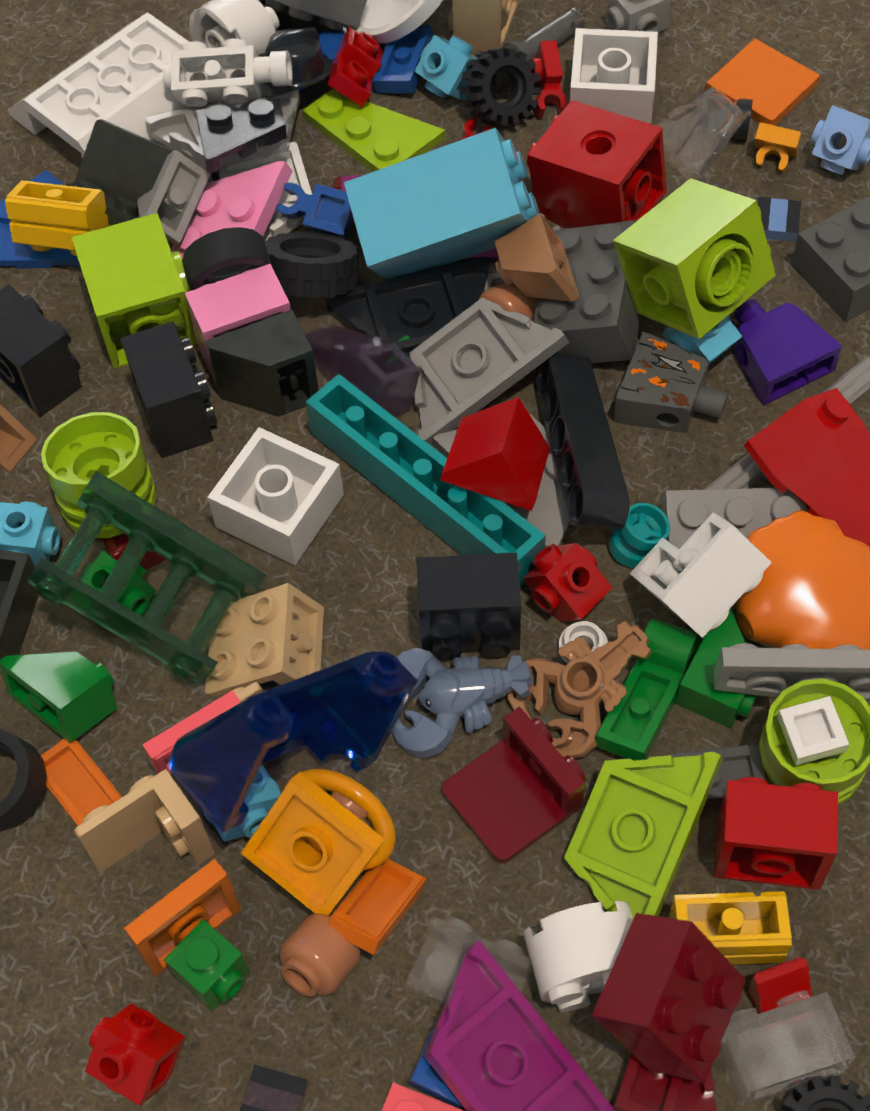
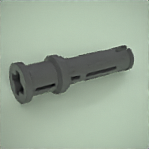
M571 7L565 13L521 41L511 39L502 48L516 49L515 52H524L527 54L525 59L527 61L536 57L540 41L556 40L558 46L575 35L576 28H585V21H580L574 25L573 22L583 16L577 9ZM501 70L497 71L491 78L490 86L496 91L501 90L505 87L506 81L510 79L508 74Z

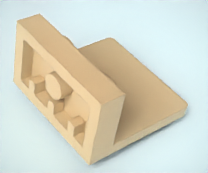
M286 583L215 607L212 610L205 693L209 696H221L238 687H247L254 682L262 684L273 680L300 697L318 695L320 691L324 606L291 584Z
M167 769L156 776L149 775L140 779L130 788L128 794L110 806L103 805L94 809L84 818L83 823L74 829L75 834L99 873L161 832H164L180 858L189 852L196 864L200 865L215 855L201 818Z

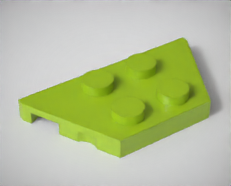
M704 752V755L672 757L667 755L649 757L647 760L617 759L604 761L564 859L590 887L594 896L607 911H618L615 901H624L629 904L633 919L636 913L660 915L724 759L722 755L715 752Z

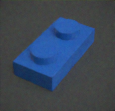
M420 25L406 36L387 43L382 55L381 67L375 73L372 80L376 93L415 92L420 78L415 69L421 60L422 51L434 36L432 25Z

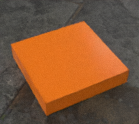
M754 38L706 82L705 92L710 95L724 96L727 100V105H731V101L736 102L740 98L753 99L750 118L758 123L761 122L775 126L819 84L821 75Z
M214 858L129 923L124 929L143 962L152 974L157 976L168 967L164 959L202 919L214 929H217L240 911L241 907L228 874Z

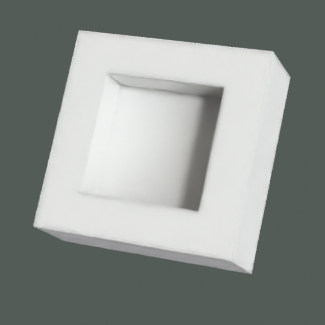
M830 696L779 710L777 719L795 766L846 752L849 742Z

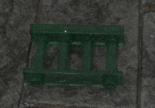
M96 471L76 503L87 514L56 565L41 557L27 582L35 586L36 592L47 601L67 605L167 664L168 670L174 676L185 681L194 680L201 684L218 663V661L203 652L231 602L254 595L266 574ZM111 525L128 535L130 541L102 588L98 591L73 575L103 526ZM154 551L169 560L172 568L142 617L118 603L117 600L146 552ZM196 576L212 586L214 594L187 642H184L160 627L188 578Z

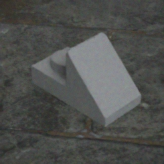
M174 150L168 154L153 189L138 198L139 217L158 213L167 240L178 245L184 236L210 177V173H207L205 169L179 151Z

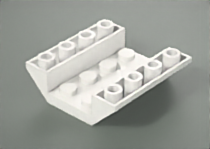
M147 12L8 109L9 115L34 135L48 127L78 150L82 155V159L95 121L99 119L108 121L171 149L148 135L145 117L189 107L179 104L171 89H166L163 78V66L165 63H171V51L182 50L183 44L189 41Z

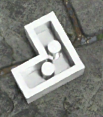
M713 512L680 549L662 538L630 574L665 607L703 638L709 630L719 627L725 621L729 614V609L743 593L751 591L760 583L764 571L772 562L733 524Z

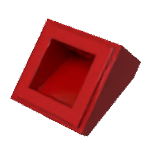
M798 957L754 974L748 988V994L764 1026L813 1008L809 967L805 957L802 959Z

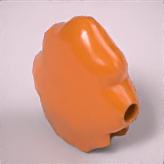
M803 510L795 511L787 517L777 518L767 526L760 527L748 535L747 539L772 563L764 571L760 583L751 591L743 593L737 602L735 616L739 628L746 638L771 648H782L790 644H802L809 647V649H833L841 645H855L860 647V649H870L869 546L844 536L834 520L814 516Z

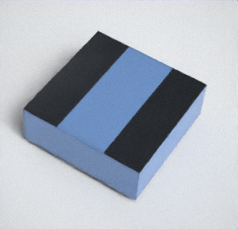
M758 197L757 204L761 210V219L766 239L797 242L801 201Z

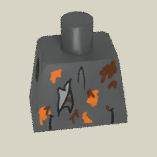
M642 332L615 399L613 422L687 433L695 412L721 419L729 393L705 386L709 366L706 358L650 333Z

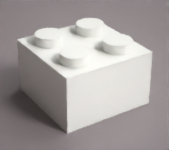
M576 28L570 101L574 100L651 124L655 93L658 32Z
M258 427L207 497L215 527L286 562L296 565L344 495L340 464Z

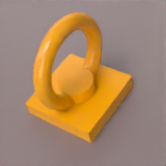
M309 769L299 771L286 783L283 792L241 854L312 912L330 916L363 870L378 867L391 856L396 843L395 827L387 809L365 786L336 771ZM324 790L336 791L369 813L367 818L373 829Z

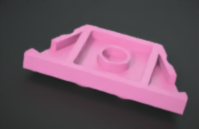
M277 161L207 183L181 242L178 245L174 244L171 252L179 251L183 258L185 250L193 241L207 233L223 228H249L255 230L263 237L284 192V184L288 183L293 172L285 161Z

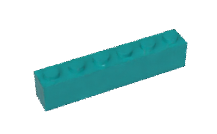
M340 374L335 376L306 401L312 435L461 555L517 552L520 588L525 584L522 578L534 567L532 563L533 558L545 548V534L503 501L441 481L440 478L447 458Z

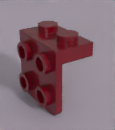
M520 706L503 717V740L450 776L442 784L443 796L492 857L499 863H507L583 808L586 777L582 768L571 756L566 755L563 757L552 745L553 738L545 724L537 717L531 720Z

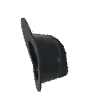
M312 27L306 29L288 28L276 31L269 38L265 53L259 54V57L270 56V52L289 51L292 63V84L273 86L272 82L261 83V97L271 98L284 95L304 86L324 81L329 77L332 67L329 57L321 51L319 34Z

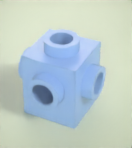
M832 105L826 121L820 120L816 125L810 142L815 145L812 155L822 158L820 167L843 175L846 168L857 170L860 164L866 165L870 160V119ZM846 136V145L841 149L840 141Z

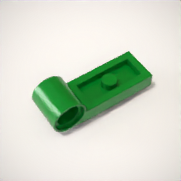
M652 618L644 631L649 640L647 646L652 653L647 660L637 659L623 685L627 693L621 698L620 703L614 706L613 711L608 712L596 734V747L633 761L647 759L677 701L680 683L702 643V637L696 632L657 618Z

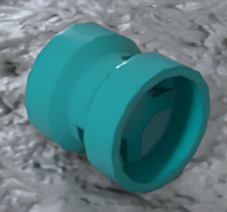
M637 503L631 505L628 519L623 529L614 530L610 535L608 544L611 554L622 565L635 568L662 538L666 539L669 536V519L662 510L652 504Z

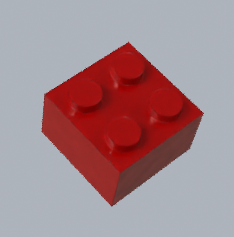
M743 777L737 781L728 780L717 816L713 878L821 890L837 855L838 792L825 791L819 785L812 783H798L789 787L771 785L766 780L757 777Z

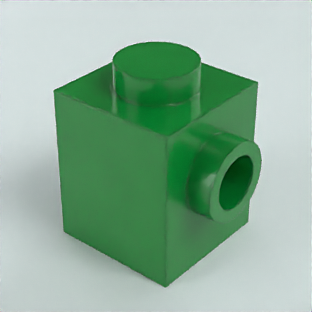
M204 919L164 959L173 977L211 1012L221 1002L226 1003L230 1001L241 990L246 981L245 976L250 972L243 954Z

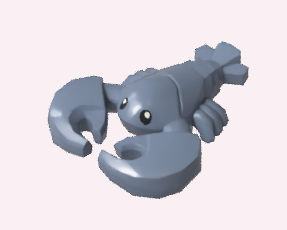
M414 648L402 652L390 663L385 674L384 695L390 706H397L399 689L406 684L405 689L401 693L403 701H409L420 692L418 697L425 708L436 714L437 717L436 721H433L415 710H405V717L413 722V727L406 728L402 724L399 715L396 712H392L390 715V729L397 744L410 756L426 759L443 752L452 741L460 718H465V730L467 733H472L474 729L478 730L484 725H488L492 722V716L487 704L495 702L496 699L506 696L511 691H514L522 699L531 694L529 686L534 683V679L528 663L524 662L523 658L519 655L511 656L506 669H499L497 667L478 668V656H463L461 658L455 657L451 660L454 668L448 669L430 651Z

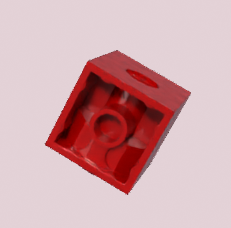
M574 100L570 101L560 115L554 117L548 130L538 142H535L530 147L527 154V166L530 170L532 193L539 213H542L546 220L567 229L633 220L638 221L658 205L667 193L662 127Z

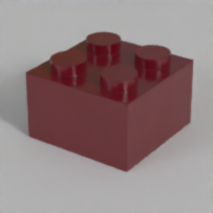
M636 913L592 1016L649 1070L705 1083L713 1062L720 1054L723 1036L734 1009L740 1003L742 988L746 979L693 922Z

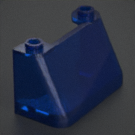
M373 651L361 654L251 696L185 733L177 739L168 759L169 768L175 778L219 830L225 832L243 823L249 811L244 799L260 765L264 762L307 745L321 762L329 760L332 754H338L353 759L350 766L356 772L371 765L379 756L418 680L402 665L397 657L388 652Z

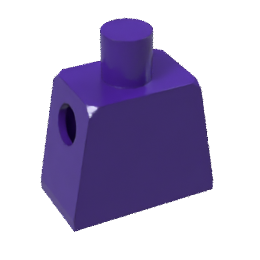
M751 299L743 303L736 310L735 318L741 324L737 330L742 337L734 344L733 352L757 397L764 406L835 371L842 346L794 304L785 303L765 312L755 299Z

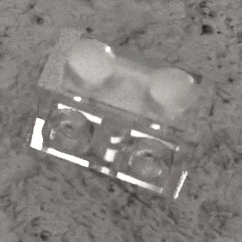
M800 991L780 999L777 1002L778 1008L758 1014L756 1008H747L732 1014L722 1039L720 1055L740 1106L792 1090L801 1082L803 1084L808 1083L809 1079L814 1076L821 1075L822 1080L830 1075L846 1072L855 1059V1055L828 992L810 997L808 991Z

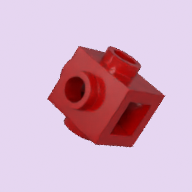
M578 543L561 546L551 544L545 547L533 558L532 563L534 567L522 578L532 590L531 597L542 610L551 613L560 622L582 620L613 588L598 570L595 557L587 549L579 546Z
M131 1003L112 1018L106 1016L95 1027L89 1039V1046L93 1049L85 1072L104 1083L110 1090L123 1095L138 1106H141L161 1089L172 1075L186 1036L158 1020L151 1012L140 1009Z

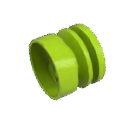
M90 412L79 415L56 427L45 440L41 452L43 467L51 489L55 493L56 502L60 508L63 520L75 533L89 538H111L125 534L142 524L154 510L157 499L154 481L137 427L126 417L111 412Z
M824 678L802 680L783 690L770 706L758 746L766 781L771 785L789 787L798 783H812L819 785L825 791L838 792V805L849 800L860 786L867 769L870 767V706L864 697L843 683ZM830 696L849 746L846 752L795 766L777 719L779 710Z

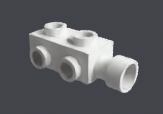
M228 39L223 42V47L207 48V45L204 43L191 41L184 43L182 50L171 51V63L164 64L163 78L166 89H171L179 104L189 107H202L207 102L225 101L229 104H244L249 99H261V83L272 82L273 86L291 85L292 63L289 51L270 52V56L259 57L254 45H248L242 39Z

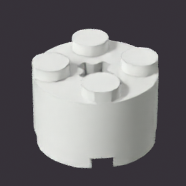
M211 0L194 10L189 19L192 41L204 43L207 45V48L223 47V42L228 39H242L248 45H254L258 55L265 53L269 38L279 28V20L274 10L268 6L263 7L259 0Z
M615 901L618 911L604 912L601 902L572 907L541 919L540 923L543 931L535 934L530 926L524 931L525 942L542 1001L557 1004L559 1012L564 1013L589 1006L591 1004L589 995L602 992L633 921L632 912L627 902Z

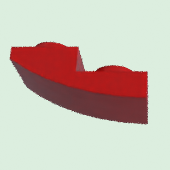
M349 27L337 50L328 79L329 86L360 107L370 97L372 77L381 67L382 49L376 39L366 32L358 33Z

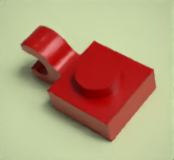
M540 41L536 57L530 59L536 65L535 68L530 70L531 73H539L541 78L539 81H534V83H537V87L541 88V95L537 96L536 101L538 104L534 109L537 118H543L546 109L545 103L555 105L558 115L567 106V98L561 87L563 73L557 41Z

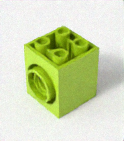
M690 178L616 237L613 243L636 313L701 339L776 276L771 258V249L767 243L761 219L762 214L757 200Z
M158 213L71 237L113 369L128 365L120 338L174 321L180 338L188 336L192 345L197 344L185 293L190 292L191 289L179 251L171 252Z

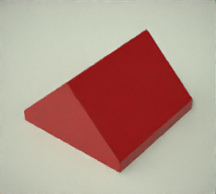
M517 397L461 418L440 480L532 511L550 447L522 401Z

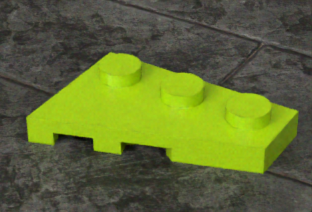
M334 89L303 109V117L307 122L372 172L427 153L446 139L445 129L367 101L360 107Z

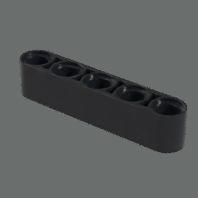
M555 353L536 367L535 385L570 524L576 527L621 530L628 519L629 495L591 361L588 357Z

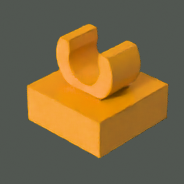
M760 122L755 137L756 148H760L756 155L757 166L762 167L765 158L768 155L775 154L780 158L778 172H784L789 164L788 155L797 157L801 144V132Z

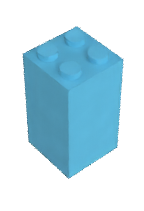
M493 128L344 182L367 267L386 280L445 266L496 248V240L538 215L539 210L532 192L528 193L522 181V178L528 177L524 159L520 151L516 152L512 140L508 139L505 141L497 129Z

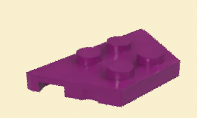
M478 940L471 945L465 952L424 1054V1057L467 1111H615L481 941Z

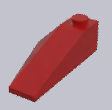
M837 388L804 399L750 438L744 444V447L769 482L784 494L789 489L810 507L807 511L808 513L834 520L844 536L863 542L870 547V435L865 424L853 410L850 403Z

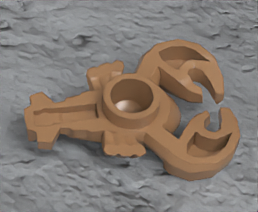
M626 621L618 624V639L613 642L609 641L593 651L582 637L565 644V647H560L558 650L560 656L569 661L567 665L545 658H532L524 661L531 667L534 683L529 686L531 694L523 699L514 691L507 693L508 700L514 710L520 706L532 720L533 718L528 709V701L531 698H535V711L541 715L546 708L550 682L555 684V702L558 710L565 714L580 715L581 721L554 719L547 722L551 730H559L563 733L561 738H553L552 743L563 757L569 755L573 759L583 758L598 748L596 747V734L601 727L599 705L603 701L605 710L607 712L613 711L614 706H617L621 698L627 693L626 688L617 679L628 666V661L633 656L647 660L652 653L647 646L649 644L648 637L638 626L631 627Z

